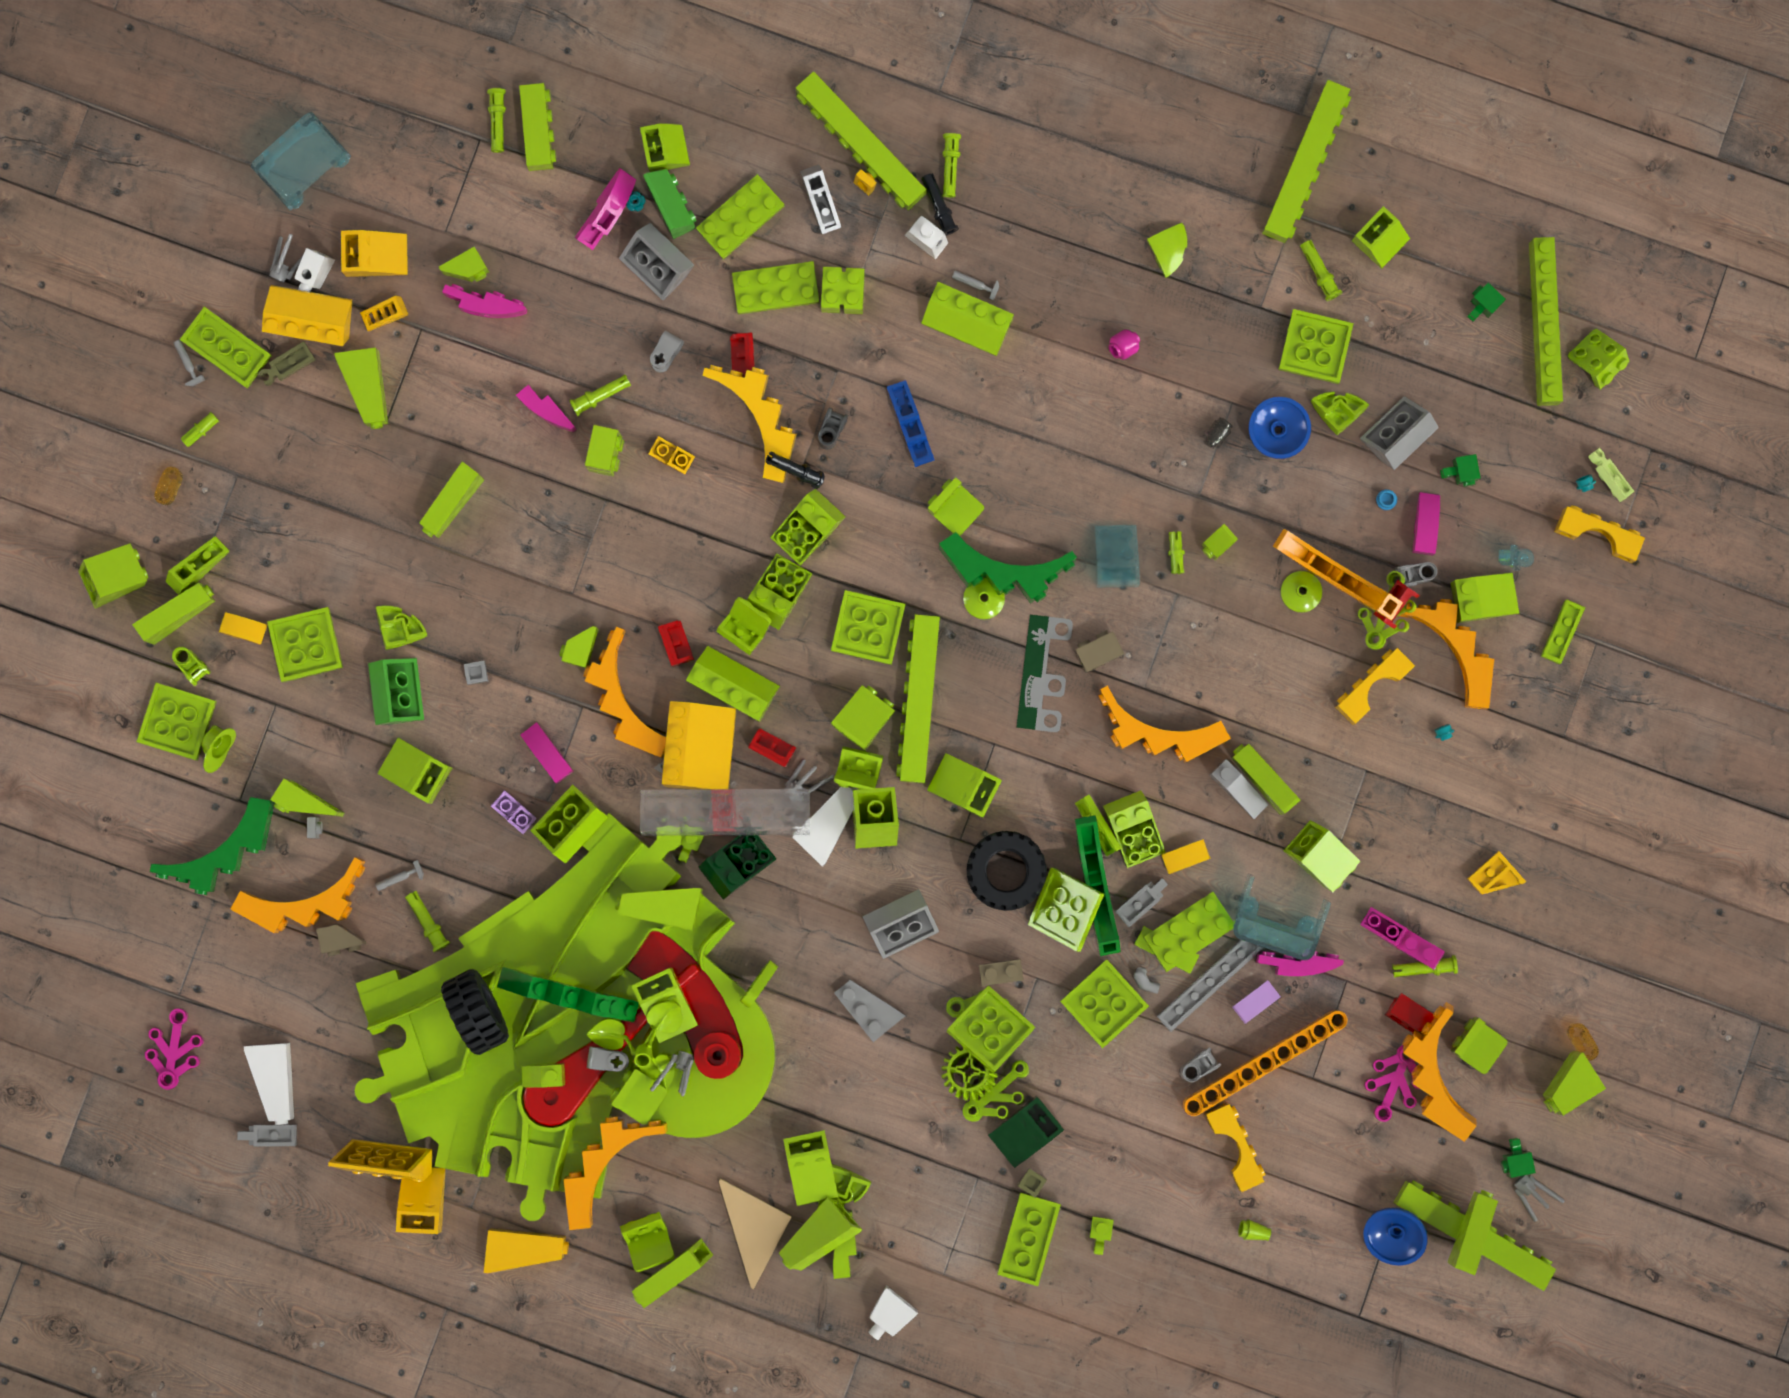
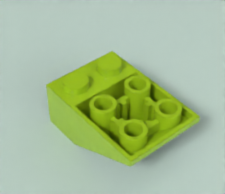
M814 489L806 494L770 538L801 566L838 527L845 516L817 489Z
M776 554L747 600L752 606L769 616L772 620L770 626L780 630L810 580L812 573Z
M398 737L377 774L426 803L432 804L452 767Z
M945 753L927 791L983 818L1002 780Z
M1141 790L1103 805L1111 830L1121 846L1120 852L1127 868L1166 853L1149 803Z
M672 967L631 985L646 1018L650 1008L657 1003L672 1001L681 1006L683 1014L681 1027L678 1031L670 1034L663 1033L658 1028L655 1036L659 1043L698 1026Z
M825 1130L783 1139L797 1206L823 1201L827 1197L831 1199L837 1198L838 1193Z

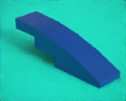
M907 381L887 386L914 466L917 467L935 461Z

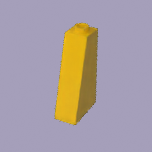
M491 1228L488 1230L483 1273H493L561 1260L564 1254H568L569 1242L566 1241V1236Z

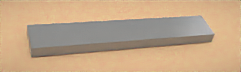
M1248 932L1156 1017L1172 1032L1264 947Z

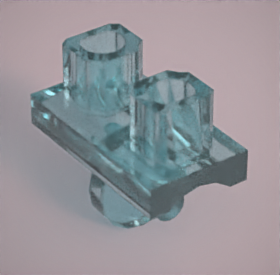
M1511 545L1510 550H1499V563L1502 566H1510L1514 571H1520V566L1529 567L1535 559L1532 551L1520 549L1517 545Z

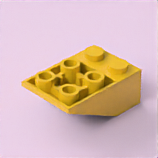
M366 230L341 231V272L346 277L408 275L407 234Z
M432 1167V1173L422 1182H414L412 1179L407 1178L401 1179L396 1232L439 1234L442 1232L445 1168Z

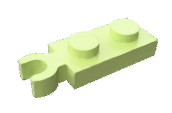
M1600 448L1588 456L1591 462L1597 465L1596 471L1600 479L1605 481L1611 489L1612 495L1620 502L1635 492L1611 459L1607 460L1605 458V454Z

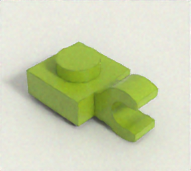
M685 825L681 846L684 847L678 858L679 861L687 863L691 851L698 852L705 835L704 831Z
M1092 1216L1089 1237L1095 1239L1094 1254L1103 1255L1104 1241H1111L1113 1219Z

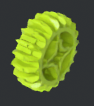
M958 1046L955 1047L957 1053L954 1055L950 1051L948 1054L952 1058L950 1060L944 1058V1062L948 1066L941 1067L943 1071L947 1072L941 1075L942 1079H948L944 1082V1086H951L948 1091L951 1094L956 1091V1098H960L963 1094L965 1101L968 1100L969 1095H971L972 1100H976L977 1093L983 1098L984 1094L982 1091L985 1089L986 1092L990 1093L991 1090L987 1086L989 1084L995 1086L996 1083L991 1078H997L998 1074H993L987 1068L986 1071L976 1068L975 1057L964 1047L962 1051ZM969 1056L964 1065L956 1066L962 1058ZM968 1068H971L974 1071V1073L971 1074V1076H968L965 1073L966 1070H969ZM954 1073L963 1076L964 1088L956 1084ZM983 1078L980 1084L971 1088L975 1079Z

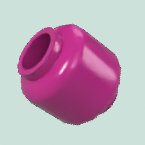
M1124 329L1110 338L1109 351L1113 357L1125 360L1139 351L1140 338L1137 333Z

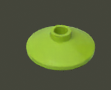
M1297 571L1290 574L1283 581L1281 598L1289 609L1301 613L1308 612L1319 604L1322 598V586L1318 578L1306 571ZM1304 587L1306 594H1300L1299 588Z
M983 578L984 580L977 586L971 585L966 588L963 601L966 610L973 617L990 619L998 615L1002 610L1005 595L1004 593L998 595L988 580ZM986 594L988 600L986 602L981 601V595Z

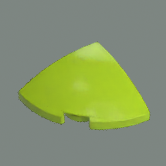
M1183 223L1172 226L1147 239L1165 278L1174 273L1183 261L1182 257L1187 248V234Z
M1327 392L1311 399V403L1317 413L1336 435L1345 430L1369 407L1367 402L1349 393H1346L1345 396H1334L1335 392Z
M376 606L385 650L401 647L427 637L424 626L414 615L409 617L402 613L401 608L394 606Z
M832 1164L838 1197L832 1199L838 1200L843 1207L844 1204L853 1200L856 1203L868 1191L871 1181L852 1171ZM825 1200L819 1201L818 1207H819Z

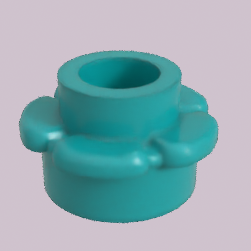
M632 192L626 207L630 211H641L646 202L645 197L640 195L639 192Z
M1592 475L1580 477L1576 480V489H1581L1582 492L1589 491L1594 488L1593 484L1596 483V480L1592 478Z
M1450 724L1443 725L1434 730L1436 733L1435 738H1440L1441 741L1453 737L1452 733L1455 730L1452 729Z

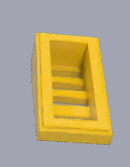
M393 296L360 312L367 331H372L408 316L407 309L400 296ZM385 307H388L391 316H388ZM378 310H380L383 320L380 319ZM371 313L373 314L374 319H375V321H376V323H374V324H373V322H372V320H371V317H370V315H369V314H371Z

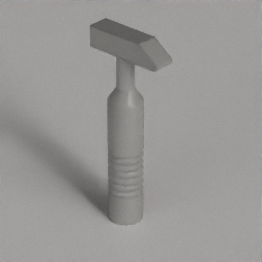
M956 270L952 276L953 279L976 289L991 292L989 297L991 300L995 299L999 290L998 281H996L992 289L985 286L984 282Z
M177 340L173 342L186 371L190 372L193 380L185 383V385L193 387L205 381L203 375L196 377L194 366L182 341Z
M419 861L413 862L414 869L402 871L376 883L377 890H383L403 881L415 872H417L419 879L423 880L424 873Z

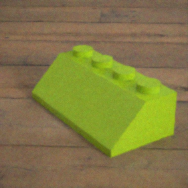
M937 282L921 324L997 356L1013 321L1014 314Z
M709 646L706 647L686 679L688 683L736 708L758 722L762 720L780 688L774 682Z

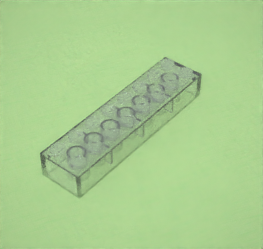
M810 789L640 790L641 836L810 835Z

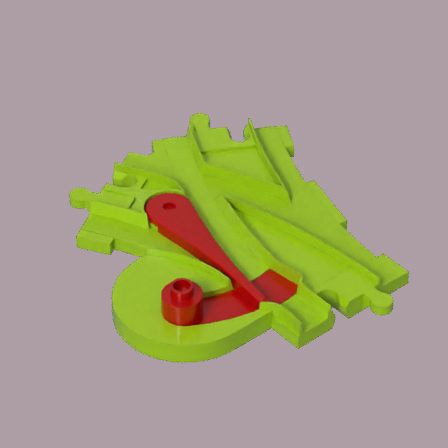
M608 813V818L582 845L589 851L582 860L538 898L535 899L531 891H528L459 937L464 948L402 979L397 969L356 983L368 1020L367 1030L372 1035L386 1031L393 1024L400 1025L406 1032V1041L402 1047H389L378 1051V1058L384 1076L377 1079L369 1077L360 1080L354 1090L357 1099L362 1103H372L380 1095L390 1092L392 1097L390 1100L396 1105L408 1143L430 1136L439 1144L435 1167L475 1174L477 1177H489L492 1165L490 1160L492 1149L496 1146L506 1147L512 1155V1162L507 1168L505 1181L528 1186L526 1198L520 1205L521 1215L528 1221L539 1220L545 1214L546 1203L544 1198L547 1190L551 1192H565L564 1178L569 1176L570 1172L581 1171L582 1175L584 1174L582 1151L590 1144H600L601 1147L600 1123L605 1121L606 1117L611 1116L614 1108L610 1104L612 1100L609 1098L616 1087H621L624 1082L622 1078L628 1069L632 1071L635 1067L639 1070L640 1067L634 1063L635 1055H631V1050L624 1040L622 1048L612 1051L623 1052L628 1056L629 1064L626 1069L615 1072L586 1068L589 1047L603 1048L594 1043L587 1036V1032L599 1021L606 1019V1017L591 1015L546 1001L527 998L497 988L502 967L520 970L561 983L635 1001L638 1000L631 985L668 968H673L698 1026L661 1043L658 1042L655 1036L651 1049L654 1058L659 1054H666L672 1058V1055H678L679 1051L694 1056L685 1095L682 1097L681 1093L678 1092L683 1071L675 1068L673 1081L667 1090L668 1093L649 1120H661V1123H667L666 1134L684 1138H700L726 1131L740 1123L756 1108L771 1082L775 1066V1041L766 1014L756 1000L749 1008L741 1003L740 1000L746 993V990L707 957L733 927L735 922L703 894H701L694 930L618 915V910L615 909L617 898L621 897L623 893L663 891L669 886L675 885L682 877L664 861L667 854L672 850H676L682 843V834L674 826L661 828L657 834V840L649 848L612 814ZM469 969L477 970L487 983L501 1010L509 1034V1038L505 1043L481 1055L472 1053L462 1040L443 1000V994L441 993V986L445 981ZM639 1004L634 1022L617 1019L625 1026L624 1035L628 1036L634 1049L641 1044H648L653 1031ZM620 1056L613 1060L614 1063H617V1067L623 1064V1061L619 1059ZM564 1063V1086L522 1087L521 1066ZM608 1164L599 1177L593 1198L600 1199L602 1197Z

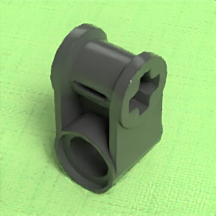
M828 408L818 434V442L823 449H832L836 445L849 415H842L834 412L832 408ZM825 434H830L833 440L826 443L822 440V437Z

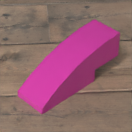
M529 385L516 394L517 398L539 418L558 428L570 432L576 431L574 425L548 395L541 400Z
M1419 492L1412 553L1430 556L1436 554L1440 495Z
M537 722L520 735L555 783L558 784L574 772Z

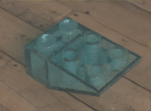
M1136 525L1095 526L1096 588L1138 587L1140 585Z

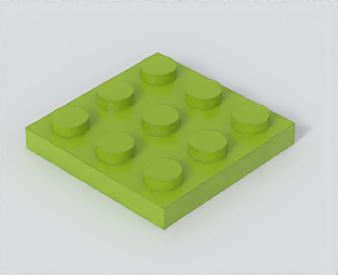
M1293 309L1278 370L1339 384L1354 323Z
M845 590L831 652L892 665L906 604Z
M329 607L267 622L282 683L343 668Z
M155 683L136 742L198 761L202 749V739L208 731L217 701Z
M1050 868L1028 925L1074 951L1081 952L1104 894L1056 868Z
M1107 959L1060 1001L1102 1049L1149 1007Z
M988 985L946 1032L994 1074L1036 1027Z

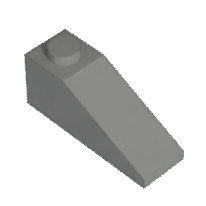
M820 165L800 171L821 233L825 234L841 228Z
M1227 759L1209 775L1253 819L1269 805Z

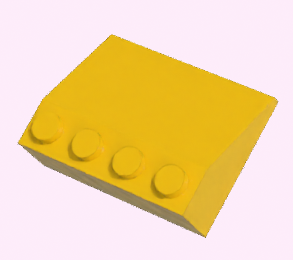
M670 701L662 785L668 788L728 792L736 708Z
M352 1139L328 1162V1166L352 1171L353 1174L368 1173L375 1177L384 1175L391 1176L393 1179L407 1178L412 1179L414 1182H422L432 1173V1149Z

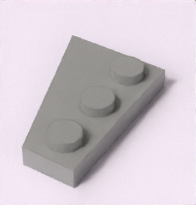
M849 980L834 992L873 1042L906 1016L852 980Z

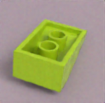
M1513 573L1477 576L1450 582L1454 604H1458L1457 623L1519 614Z
M284 778L270 799L275 802L274 807L282 812L289 813L291 811L343 817L345 814L290 779Z

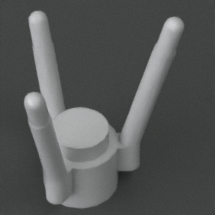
M292 234L288 235L280 259L279 254L283 237H279L273 263L269 270L271 271L270 277L283 283L286 279H291L302 260L301 257L290 271H287L289 267L283 264L293 237Z
M803 759L791 778L784 784L786 787L782 791L793 802L797 799L801 801L806 795L834 779L835 775H830L802 792L804 790L802 784L817 769L816 766H813L799 781H796L795 778L806 762Z
M679 1051L678 1055L673 1054L670 1062L656 1079L650 1091L653 1092L673 1064L676 1063L675 1068L683 1071L678 1090L683 1097L686 1092L694 1056L683 1051Z
M1524 1175L1514 1183L1516 1187L1514 1191L1522 1200L1534 1222L1537 1221V1218L1524 1194L1526 1196L1532 1194L1546 1209L1549 1208V1205L1535 1191L1536 1187L1534 1185L1559 1202H1565L1559 1195L1535 1180L1532 1175Z

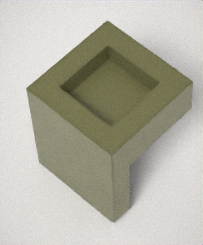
M1029 1168L1017 1185L1036 1198L1047 1179Z

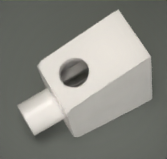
M920 216L905 234L908 239L935 260L948 244L945 233L923 216Z
M306 248L295 275V279L301 282L298 290L311 292L312 287L320 289L335 259L317 250Z
M886 1285L870 1314V1319L875 1324L868 1333L877 1340L880 1339L885 1331L894 1336L918 1314V1310Z

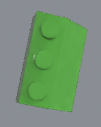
M667 169L644 174L646 185L672 238L675 239L694 230V222L697 220L692 210L687 211L685 204L688 202L683 192L679 193L676 188L679 184L675 175H670Z
M417 658L385 659L368 663L375 725L424 720Z

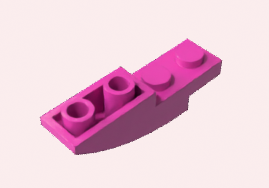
M621 168L618 169L596 200L598 205L576 234L575 238L593 250L603 235L609 234L629 200L636 179Z
M452 284V286L445 285L442 291L446 297L460 302L458 307L462 312L487 318H511L526 315L528 311L523 306V302L517 299L507 300L504 298L505 295L493 291V294L486 292L484 299H482V295L471 291L470 294L464 292L462 287Z
M1372 907L1360 924L1382 940L1435 970L1445 953L1442 949Z
M1305 950V954L1299 953L1298 961H1296L1295 956L1283 955V959L1276 958L1275 953L1263 951L1262 955L1257 954L1256 963L1276 966L1275 975L1309 976L1324 973L1343 965L1344 960H1339V955L1326 953V957L1318 956V952Z

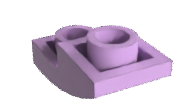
M505 790L491 804L494 810L522 834L537 819Z
M1267 980L1232 1008L1244 1024H1246L1281 996Z

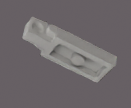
M1163 878L1155 885L1149 882L1115 912L1128 927L1132 926L1160 901V898L1163 897L1161 891L1168 885Z
M297 1124L249 1126V1131H239L237 1133V1140H249V1145H253V1147L297 1146Z

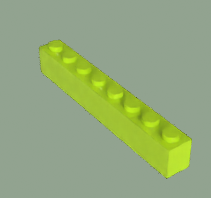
M814 71L796 87V98L802 105L807 104L811 108L810 113L817 120L821 119L825 123L824 127L831 135L835 133L839 138L838 142L844 149L849 148L854 153L852 157L859 164L863 163L867 167L866 171L874 179L877 178L881 182L880 186L887 194L891 192L895 196L894 201L900 208L903 209L905 207L909 211L926 195V188Z
M1327 80L1262 234L1283 243L1288 238L1292 239L1296 227L1293 226L1296 219L1300 220L1304 208H1301L1303 201H1308L1312 192L1309 189L1311 182L1315 183L1319 176L1318 165L1319 163L1323 164L1328 153L1325 152L1327 144L1331 146L1336 134L1332 133L1334 127H1339L1344 115L1340 114L1342 108H1347L1351 100V96H1348L1350 88Z
M1555 237L1533 238L1529 242L1537 406H1554L1563 402Z
M915 615L914 620L910 619L909 632H913V640H908L907 652L911 653V661L906 662V673H910L909 682L905 681L904 694H908L907 702H903L902 714L906 715L905 723H901L900 735H904L903 744L899 743L898 756H902V764H897L896 777H900V782L925 784L940 621L938 616Z
M1414 1180L1412 1183L1405 1181L1393 1203L1456 1239L1465 1215L1459 1212L1461 1208L1451 1202L1448 1205L1441 1202L1442 1197L1433 1191L1430 1194L1422 1190L1424 1186ZM1490 1226L1482 1255L1545 1291L1556 1271L1551 1266L1553 1262L1543 1256L1538 1259L1533 1256V1250L1525 1245L1521 1248L1514 1244L1516 1240L1506 1234L1503 1237L1496 1234L1497 1229Z

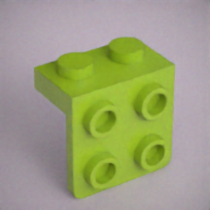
M1598 329L1592 330L1568 354L1569 360L1589 373L1594 386L1600 390L1605 385H1608L1613 380V377L1619 371L1624 370L1630 362L1626 348Z
M955 477L953 480L948 479L941 487L943 491L939 496L935 494L928 501L930 505L928 512L951 533L956 532L961 536L984 511V505L961 486L962 482Z
M738 597L730 613L719 625L716 632L748 655H751L763 640L772 620L765 612L759 611L752 606L748 600Z
M843 746L834 782L844 788H849L850 786L858 788V790L876 788L884 756Z
M1473 1017V1019L1470 1018L1465 1024V1030L1462 1035L1457 1036L1451 1045L1453 1047L1450 1051L1480 1073L1487 1074L1507 1046L1508 1041L1485 1025L1486 1022L1478 1017Z
M634 1067L632 1071L627 1070L622 1078L624 1082L621 1087H616L609 1098L612 1099L610 1104L642 1125H646L668 1092L660 1084L653 1092L650 1091L655 1081Z
M660 1212L649 1214L644 1218L630 1221L620 1226L621 1233L628 1245L633 1268L636 1272L647 1270L675 1258L667 1226Z

